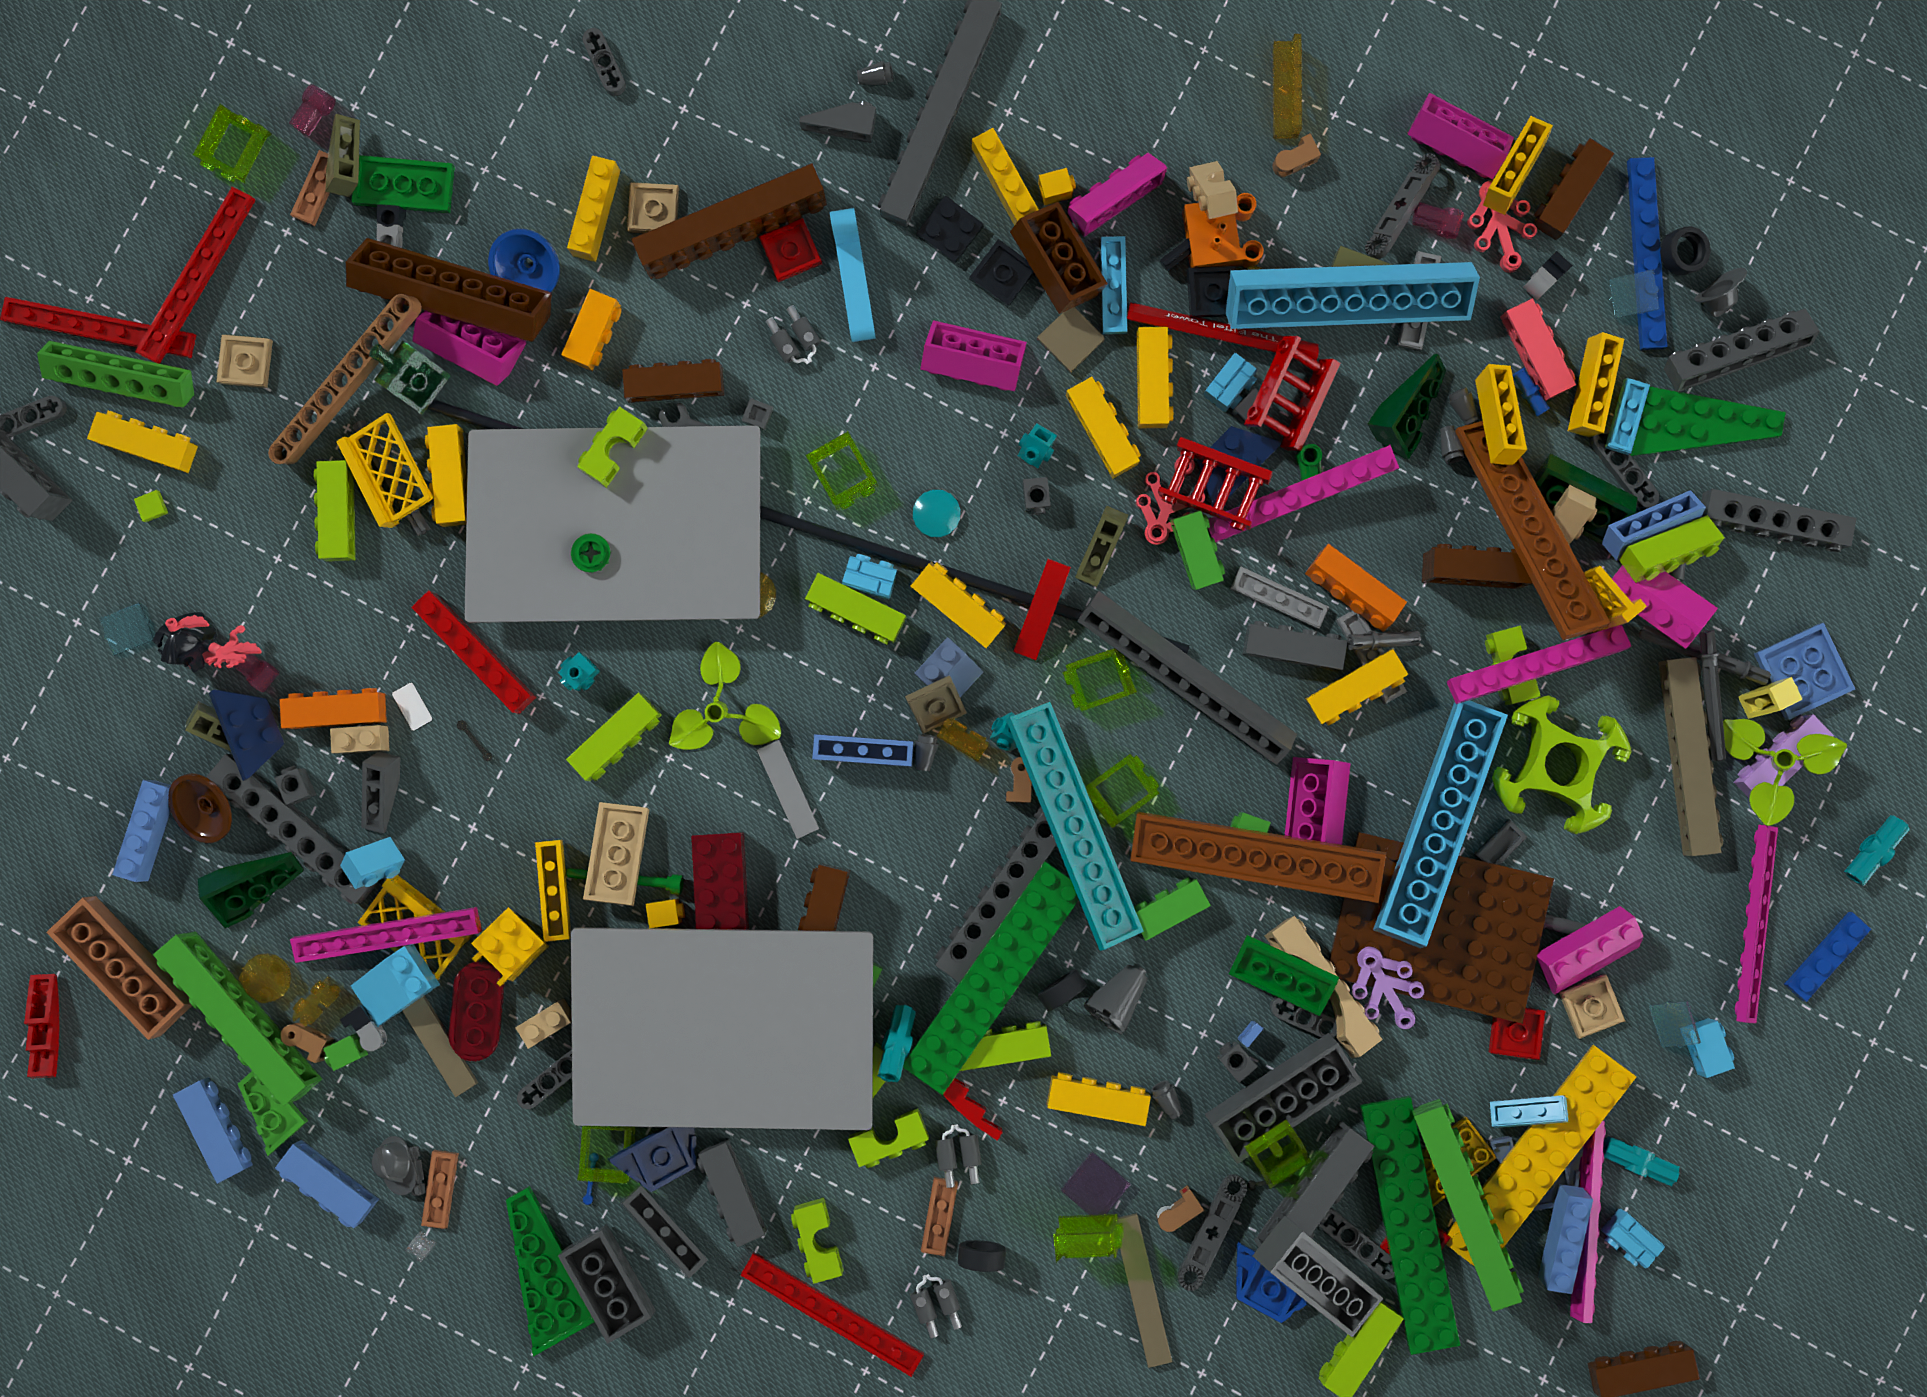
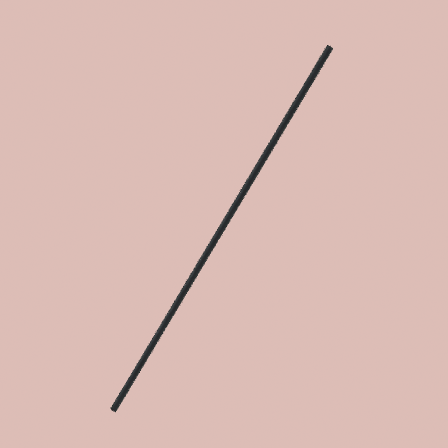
M432 398L428 400L426 405L427 410L485 429H524ZM760 505V518L921 571L932 562ZM943 565L948 570L946 574L953 580L958 578L967 586L1028 606L1032 603L1034 594ZM1057 603L1054 614L1078 622L1083 610ZM1164 637L1184 653H1188L1190 645Z

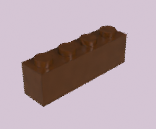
M1591 138L1584 145L1579 143L1571 155L1574 157L1571 165L1567 163L1559 174L1562 179L1558 185L1556 183L1552 185L1546 194L1549 197L1546 204L1541 203L1533 215L1536 217L1533 224L1538 230L1554 240L1559 239L1564 234L1613 157L1614 153Z
M704 359L701 363L692 364L691 361H679L677 365L670 366L667 363H655L653 367L635 364L630 365L629 369H622L624 398L628 403L725 396L723 367L715 359Z
M1672 1341L1668 1343V1346L1660 1348L1648 1346L1643 1351L1636 1353L1625 1351L1621 1352L1619 1356L1612 1358L1601 1356L1595 1358V1361L1587 1363L1593 1391L1598 1397H1619L1700 1379L1694 1350L1682 1341Z

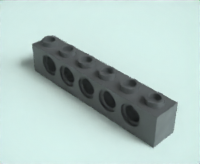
M1806 308L1796 312L1794 310L1789 311L1782 317L1767 319L1750 328L1748 326L1740 329L1737 333L1721 335L1714 341L1699 343L1683 352L1676 351L1669 356L1664 371L1676 392H1680L1813 345L1819 329Z
M1710 489L1702 494L1701 502L1706 507L1702 517L1708 515L1717 528L1726 526L1730 527V531L1737 533L1750 531L1754 532V536L1767 538L1769 535L1775 536L1781 542L1800 541L1802 542L1801 545L1806 547L1824 546L1825 550L1830 552H1841V549L1852 546L1857 519L1855 517L1716 489ZM1725 507L1730 508L1732 512L1731 518L1726 515ZM1749 512L1754 513L1755 522L1750 520ZM1774 516L1779 520V527L1773 523ZM1798 521L1803 525L1802 532L1797 528ZM1822 526L1827 530L1826 537L1821 532Z

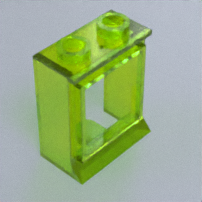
M219 104L193 155L201 160L199 165L212 172L214 169L222 172L220 176L233 183L235 180H238L245 184L244 180L265 140L272 133L262 125H256L240 114L237 115L224 105ZM229 124L251 134L235 168L212 157Z
M848 431L806 455L807 460L836 510L839 508L842 510L849 508L855 503L854 500L860 496L866 498L876 491L875 488L878 487L876 479ZM849 445L867 478L842 493L835 495L817 463Z
M1115 648L1065 665L1066 671H1063L1064 679L1067 686L1072 684L1074 694L1070 696L1075 709L1080 707L1081 712L1137 693L1124 655ZM1112 657L1124 691L1087 703L1076 669Z
M1128 754L1085 786L1089 798L1094 803L1093 805L1105 818L1110 828L1115 827L1160 794L1157 790L1160 787L1152 775L1147 777L1142 770L1145 765L1137 755L1133 757L1131 754ZM1127 764L1149 794L1119 816H1116L1096 786Z
M1287 1119L1245 1146L1256 1169L1270 1189L1311 1162L1302 1141ZM1288 1135L1291 1143L1281 1148L1277 1141ZM1269 1147L1273 1155L1260 1162L1257 1154Z
M582 1126L577 1181L627 1184L631 1177L621 1170L588 1168L591 1129L625 1131L623 1148L625 1149L634 1144L635 1126Z
M1118 1214L1058 1217L1059 1228H1056V1234L1053 1235L1056 1263L1063 1256L1065 1258L1110 1257L1114 1255V1258H1116L1118 1249H1122L1124 1227L1123 1223L1118 1221Z

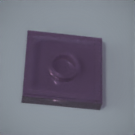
M1092 1151L1064 1184L1061 1191L1100 1223L1131 1184Z

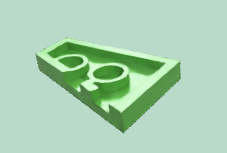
M251 1071L238 1083L248 1110L252 1112L257 1124V1132L262 1136L266 1146L264 1149L267 1156H269L306 1124L308 1120L293 1103L285 1106L277 1104L271 1098V1092L268 1088L258 1083L254 1078L255 1073Z

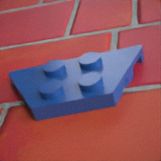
M1238 1242L1236 1266V1298L1280 1323L1291 1317L1294 1311L1300 1310L1307 1305V1301L1271 1274L1252 1256L1256 1252L1254 1249Z

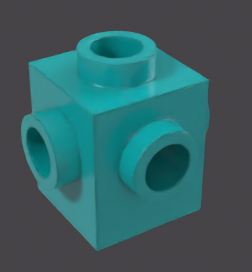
M1036 423L1030 433H1025L1021 438L1018 446L1022 448L1017 456L1027 464L1039 468L1043 461L1048 462L1055 450L1051 447L1057 435Z
M578 652L573 658L570 656L560 665L562 669L558 673L563 677L560 682L568 690L574 689L580 692L582 689L583 691L587 690L595 682L593 678L600 670L585 654Z
M1012 712L1001 718L998 717L991 727L993 733L990 740L995 742L997 747L1005 751L1017 748L1006 721L1007 718L1015 715Z

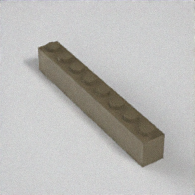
M1696 657L1660 661L1658 663L1683 856L1721 853L1723 838L1718 829L1720 814L1715 806L1717 790L1712 782L1711 775L1713 774L1714 767L1709 759L1708 750L1711 744L1709 736L1706 735L1705 728L1707 714L1703 711L1704 690L1700 686L1699 681L1701 667Z

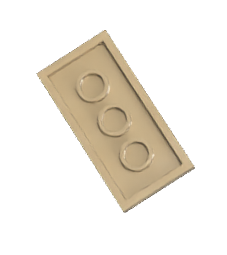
M599 802L583 900L634 906L649 815L648 808Z

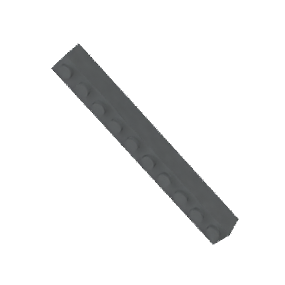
M967 0L963 13H965L963 21L959 20L954 30L956 37L953 43L949 42L944 54L946 60L944 64L940 63L936 70L935 77L937 80L935 85H930L926 93L925 99L928 101L925 107H920L916 117V121H918L915 129L911 128L906 142L909 144L906 151L902 150L897 160L899 167L896 173L892 172L887 184V186H890L887 194H882L879 200L878 208H880L882 218L906 228L908 227L1001 15V2L996 0Z
M1100 591L1088 603L1078 619V622L1276 765L1291 750L1297 733Z

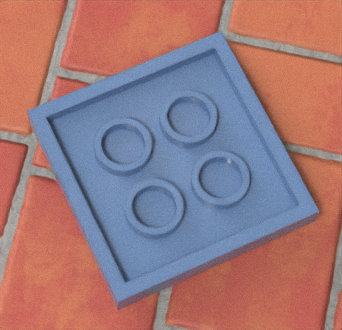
M1824 623L1817 624L1754 653L1760 668L1769 671L1771 674L1767 682L1768 684L1792 677L1798 687L1802 700L1781 710L1785 720H1790L1855 690Z

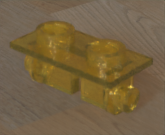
M947 718L937 737L974 760L979 761L989 745V742L986 741L987 738L973 730L968 734L965 732L966 726L954 718L952 720Z
M329 976L323 981H317L310 990L311 994L306 999L301 998L294 1005V1022L300 1017L299 1022L303 1026L312 1025L324 1012L318 1004L321 1003L328 1008L340 996V987L336 984L331 986Z

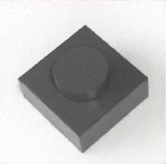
M750 398L742 422L751 426H758L765 431L774 408Z

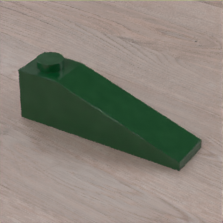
M1433 354L1382 402L1368 422V426L1375 439L1386 447L1391 445L1393 452L1404 459H1409L1419 444L1423 435L1420 432L1424 419L1428 420L1431 414L1428 411L1431 399L1437 397L1444 379L1446 369L1439 354Z
M292 852L223 867L198 878L199 899L226 929L249 918L254 913L256 907L261 903L265 904L271 899L270 896L276 890L287 886L304 871V867Z

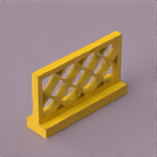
M390 413L382 415L350 437H342L336 441L379 527L393 528L399 524L400 519L434 499ZM387 422L390 428L387 438L378 436L380 426ZM365 435L371 436L368 450L363 449L359 442V439ZM377 438L386 441L383 455L374 452ZM392 443L398 444L400 448L398 459L389 457ZM373 455L382 458L379 471L373 470L371 466ZM388 460L397 462L394 476L385 474ZM403 464L408 465L411 470L409 481L400 478ZM384 477L393 479L390 493L382 488ZM399 481L408 484L405 497L395 495ZM414 486L420 487L424 497L417 501L411 499ZM394 498L404 500L402 509L398 513H395L392 507Z
M1601 566L1584 572L1611 622L1606 628L1593 631L1594 633L1628 623L1647 607L1641 599L1631 602Z
M397 875L386 879L382 885L383 888L358 923L361 926L370 925L371 923L367 920L372 913H380L382 923L387 922L386 912L397 911L398 920L403 919L402 910L405 909L411 910L414 913V917L443 913L445 911ZM387 892L394 897L396 907L385 908L383 898ZM472 935L447 938L455 945L449 953H442L440 940H435L437 954L426 955L424 942L418 943L420 955L426 964L427 959L438 958L439 969L436 973L432 972L437 980ZM401 946L391 947L394 952L402 948Z

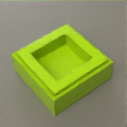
M158 490L134 499L143 522H148L168 514L161 493Z

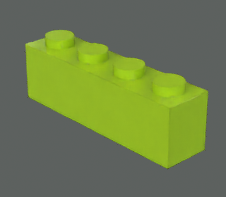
M346 460L317 461V468L314 469V480L317 483L314 503L318 511V517H315L314 521L315 529L318 531L315 552L319 559L326 562L354 561V476Z
M1707 515L1628 546L1619 561L1635 583L1644 579L1649 581L1658 576L1659 573L1664 571L1667 573L1672 572L1684 563L1686 565L1692 564L1704 555L1706 557L1712 556L1719 550L1718 546L1725 537Z
M817 573L805 597V600L810 603L808 607L820 613L824 609L832 613L830 618L842 624L846 620L852 623V628L860 633L865 634L866 631L875 634V640L885 645L888 642L894 644L907 618L906 615L820 573Z
M638 692L566 760L585 781H591L592 779L597 781L606 773L604 770L606 766L610 763L614 765L624 756L622 752L628 746L632 748L642 739L640 735L645 730L651 731L660 723L658 718L662 714L642 693Z
M1040 1021L1026 1023V1027L1016 1028V1025L1001 1027L1002 1031L992 1032V1029H988L960 1071L1051 1057L1046 1024L1041 1025Z
M1381 1301L1353 1337L1347 1335L1343 1342L1340 1341L1335 1346L1334 1356L1329 1363L1326 1362L1319 1372V1380L1323 1386L1339 1397H1352L1404 1318L1400 1313Z

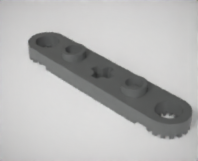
M1429 153L1427 155L1424 154L1423 157L1419 158L1420 160L1416 161L1417 164L1414 165V169L1412 172H1409L1375 227L1373 236L1365 244V251L1370 257L1379 260L1388 254L1438 173L1441 164L1432 153L1431 155ZM1432 163V164L1430 165L1431 167H1428V170H1427V168L1424 170V167H1425L1427 164ZM1382 244V245L1380 246L1381 249L1378 248L1379 250L1376 249V250L1374 251V248H1375L1377 245Z
M1237 1174L1227 1175L1223 1179L1178 1270L1177 1278L1179 1284L1188 1291H1194L1202 1285L1206 1273H1208L1246 1195L1247 1184ZM1234 1180L1240 1182L1241 1189L1238 1193L1231 1194L1228 1192L1229 1182ZM1213 1226H1216L1218 1235L1208 1238L1209 1234L1206 1232V1229H1212ZM1190 1270L1196 1272L1197 1279L1195 1282L1186 1283L1184 1281L1185 1272Z

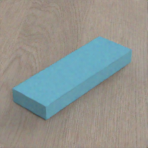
M1630 378L1624 379L1605 448L1626 455L1631 454L1649 391V384Z
M1564 1095L1490 1102L1493 1128L1569 1122L1567 1100Z

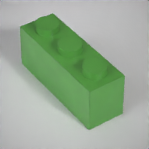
M1195 511L1170 520L1191 588L1197 590L1224 581L1222 577L1225 574L1221 560L1217 561L1215 555L1217 545L1214 538L1209 537L1207 528H1210L1207 515H1202L1201 511Z
M1187 877L1177 882V888L1170 892L1167 889L1162 890L1154 895L1155 900L1148 904L1144 900L1134 906L1144 931L1140 934L1145 941L1211 906L1197 879L1190 880Z

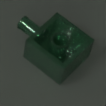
M404 341L400 343L393 354L384 349L380 344L374 345L369 352L371 358L383 365L374 381L422 415L451 376Z

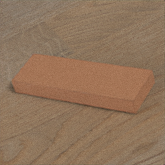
M321 150L317 153L290 214L293 218L314 227L330 192H325L328 153Z
M440 1150L432 1151L421 1226L441 1229L448 1228L459 1153Z
M934 1176L921 1252L939 1256H945L958 1186L957 1180H954L955 1187L946 1188L945 1178Z

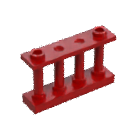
M1284 336L1279 342L1276 355L1253 405L1247 412V419L1244 423L1248 427H1261L1264 424L1281 434L1283 441L1280 446L1287 451H1301L1341 364L1335 359H1319V361H1316L1297 349L1301 340L1299 336ZM1292 357L1313 370L1309 383L1287 371ZM1282 379L1303 392L1299 406L1277 393ZM1272 402L1293 414L1289 428L1267 415Z
M1180 437L1177 443V451L1180 452L1181 459L1169 488L1159 487L1158 489L1159 496H1162L1161 500L1175 505L1177 502L1231 523L1230 527L1236 530L1244 531V528L1250 530L1252 521L1246 520V517L1259 486H1262L1263 483L1269 485L1272 471ZM1195 457L1203 460L1204 467L1192 496L1189 498L1177 492L1190 460H1193ZM1219 466L1226 469L1227 475L1214 507L1200 502L1213 468L1216 469ZM1243 475L1249 478L1250 484L1237 515H1233L1223 511V508L1236 477Z

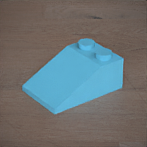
M414 944L403 946L353 983L351 988L376 1026L379 1027L439 986L440 983Z

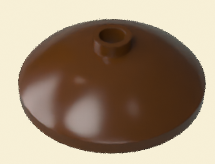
M194 773L182 775L171 784L168 794L169 807L176 823L188 836L199 842L214 843L228 834L232 823L231 807L226 795L217 784L202 775Z

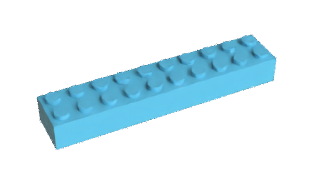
M1472 262L1231 270L1226 316L1231 329L1471 320L1480 276Z
M1470 700L1459 704L1454 702L1376 920L1374 931L1418 948L1427 946L1505 725L1507 714Z

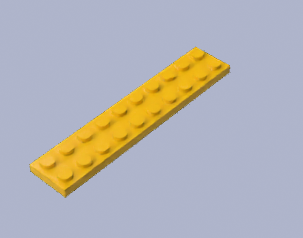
M1595 1045L1591 1046L1553 1095H1564L1566 1097L1569 1122L1530 1125L1482 1186L1484 1195H1481L1480 1198L1481 1200H1487L1494 1219L1489 1221L1491 1224H1497L1504 1241L1503 1244H1500V1248H1503L1636 1079L1633 1073ZM1455 1221L1447 1231L1451 1238L1446 1245L1474 1266L1458 1224Z

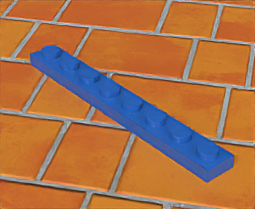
M1654 157L1630 158L1627 161L1639 346L1640 350L1665 349L1667 347Z

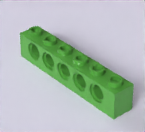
M48 341L37 353L41 376L44 379L121 394L127 397L145 399L150 402L164 403L174 407L184 408L194 396L191 370Z

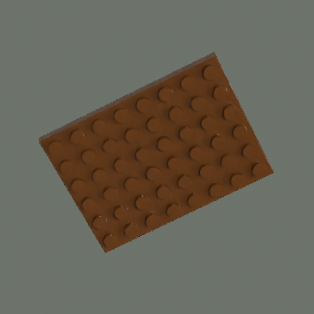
M1358 832L1355 847L1386 852V860L1379 903L1343 897L1329 961L1335 967V973L1339 979L1356 983L1361 970L1357 961L1358 953L1365 947H1374L1381 952L1384 958L1398 962L1407 961L1411 964L1412 975L1409 978H1401L1397 971L1382 968L1385 975L1409 982H1420L1424 988V995L1419 999L1522 1023L1554 878L1458 856L1426 947L1418 948L1373 930L1404 843ZM1369 957L1366 959V962L1370 963L1373 962L1375 959ZM1402 967L1400 969L1401 972H1407L1409 970V968ZM1372 972L1366 986L1374 987L1376 979ZM1415 987L1412 991L1415 993L1419 992L1420 988ZM1393 988L1398 994L1410 996L1409 992Z

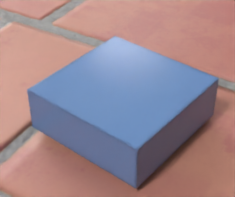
M1251 1021L1239 1035L1238 1040L1248 1048L1263 1028L1255 1021Z

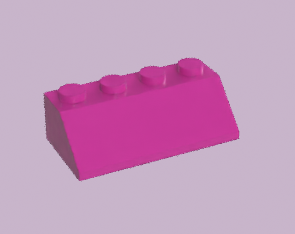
M1431 93L1426 97L1407 134L1416 143L1426 144L1432 147L1433 151L1437 154L1447 155L1453 158L1454 162L1458 165L1468 166L1474 169L1479 176L1483 178L1489 177L1492 180L1508 156L1514 139L1513 136Z
M1149 153L1142 157L1141 155L1134 157L1128 163V167L1123 170L1119 168L1111 173L1109 180L1103 184L1098 182L1089 189L1090 193L1084 197L1079 195L1069 203L1068 216L1082 236H1087L1160 186L1166 174V165Z
M426 310L416 318L412 339L414 343L496 386L510 375L526 345L525 340L501 334L484 327H477L473 324L454 320L440 314L430 313Z
M933 320L924 345L920 370L931 374L950 376L957 380L972 381L978 385L998 387L1005 391H1015L1027 342Z
M1622 565L1612 578L1631 602L1641 599L1647 607L1637 615L1685 649L1718 609L1666 571L1659 573L1652 580L1647 581L1644 579L1635 583Z
M1293 757L1284 836L1342 845L1351 763Z
M1619 906L1539 951L1537 961L1552 993L1556 995L1640 947L1643 934L1635 916Z

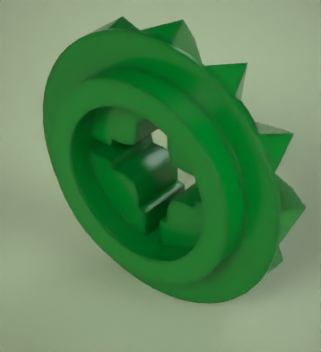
M592 533L582 535L572 545L571 559L574 565L581 571L589 573L602 571V568L609 563L610 547L608 542L600 535ZM591 544L594 551L601 553L593 556L592 563L590 558L584 555L585 552L590 551Z

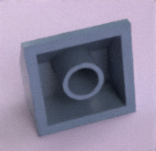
M947 637L914 674L926 686L950 675L959 697H961L982 675L983 671Z

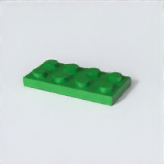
M359 155L358 185L352 193V203L357 206L377 207V204L395 205L405 210L450 213L455 166L453 163Z
M1248 935L1229 972V975L1318 1016L1324 1010L1339 980V977Z

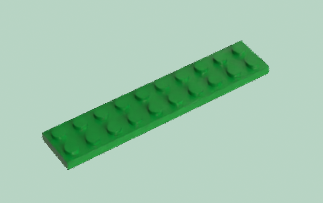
M1044 861L904 1061L903 1068L941 1095L944 1094L1078 902L1079 898L1071 879Z
M1410 1096L1360 1105L1367 1140L1374 1145L1371 1162L1401 1314L1404 1318L1403 1324L1409 1353L1413 1355L1460 1346L1417 1124L1412 1112L1414 1110L1412 1099Z

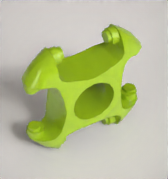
M1549 695L1529 701L1513 712L1511 724L1524 727L1529 722L1531 723L1532 733L1528 755L1515 780L1510 782L1511 775L1508 774L1509 770L1497 767L1492 776L1493 784L1497 795L1509 812L1515 814L1523 813L1525 802H1523V798L1519 797V793L1522 790L1529 789L1545 792L1562 800L1574 809L1576 816L1573 815L1571 818H1567L1564 824L1565 830L1573 834L1587 832L1603 824L1610 818L1612 806L1602 802L1599 805H1595L1594 809L1591 807L1592 789L1598 767L1609 748L1613 749L1612 755L1615 756V760L1626 763L1632 753L1630 743L1617 720L1609 716L1602 715L1598 721L1600 732H1603L1599 740L1578 737L1551 723L1546 716V713L1551 714L1557 710L1559 700ZM1557 744H1562L1569 748L1575 755L1577 769L1573 779L1563 786L1553 782L1545 769L1546 756L1549 750Z

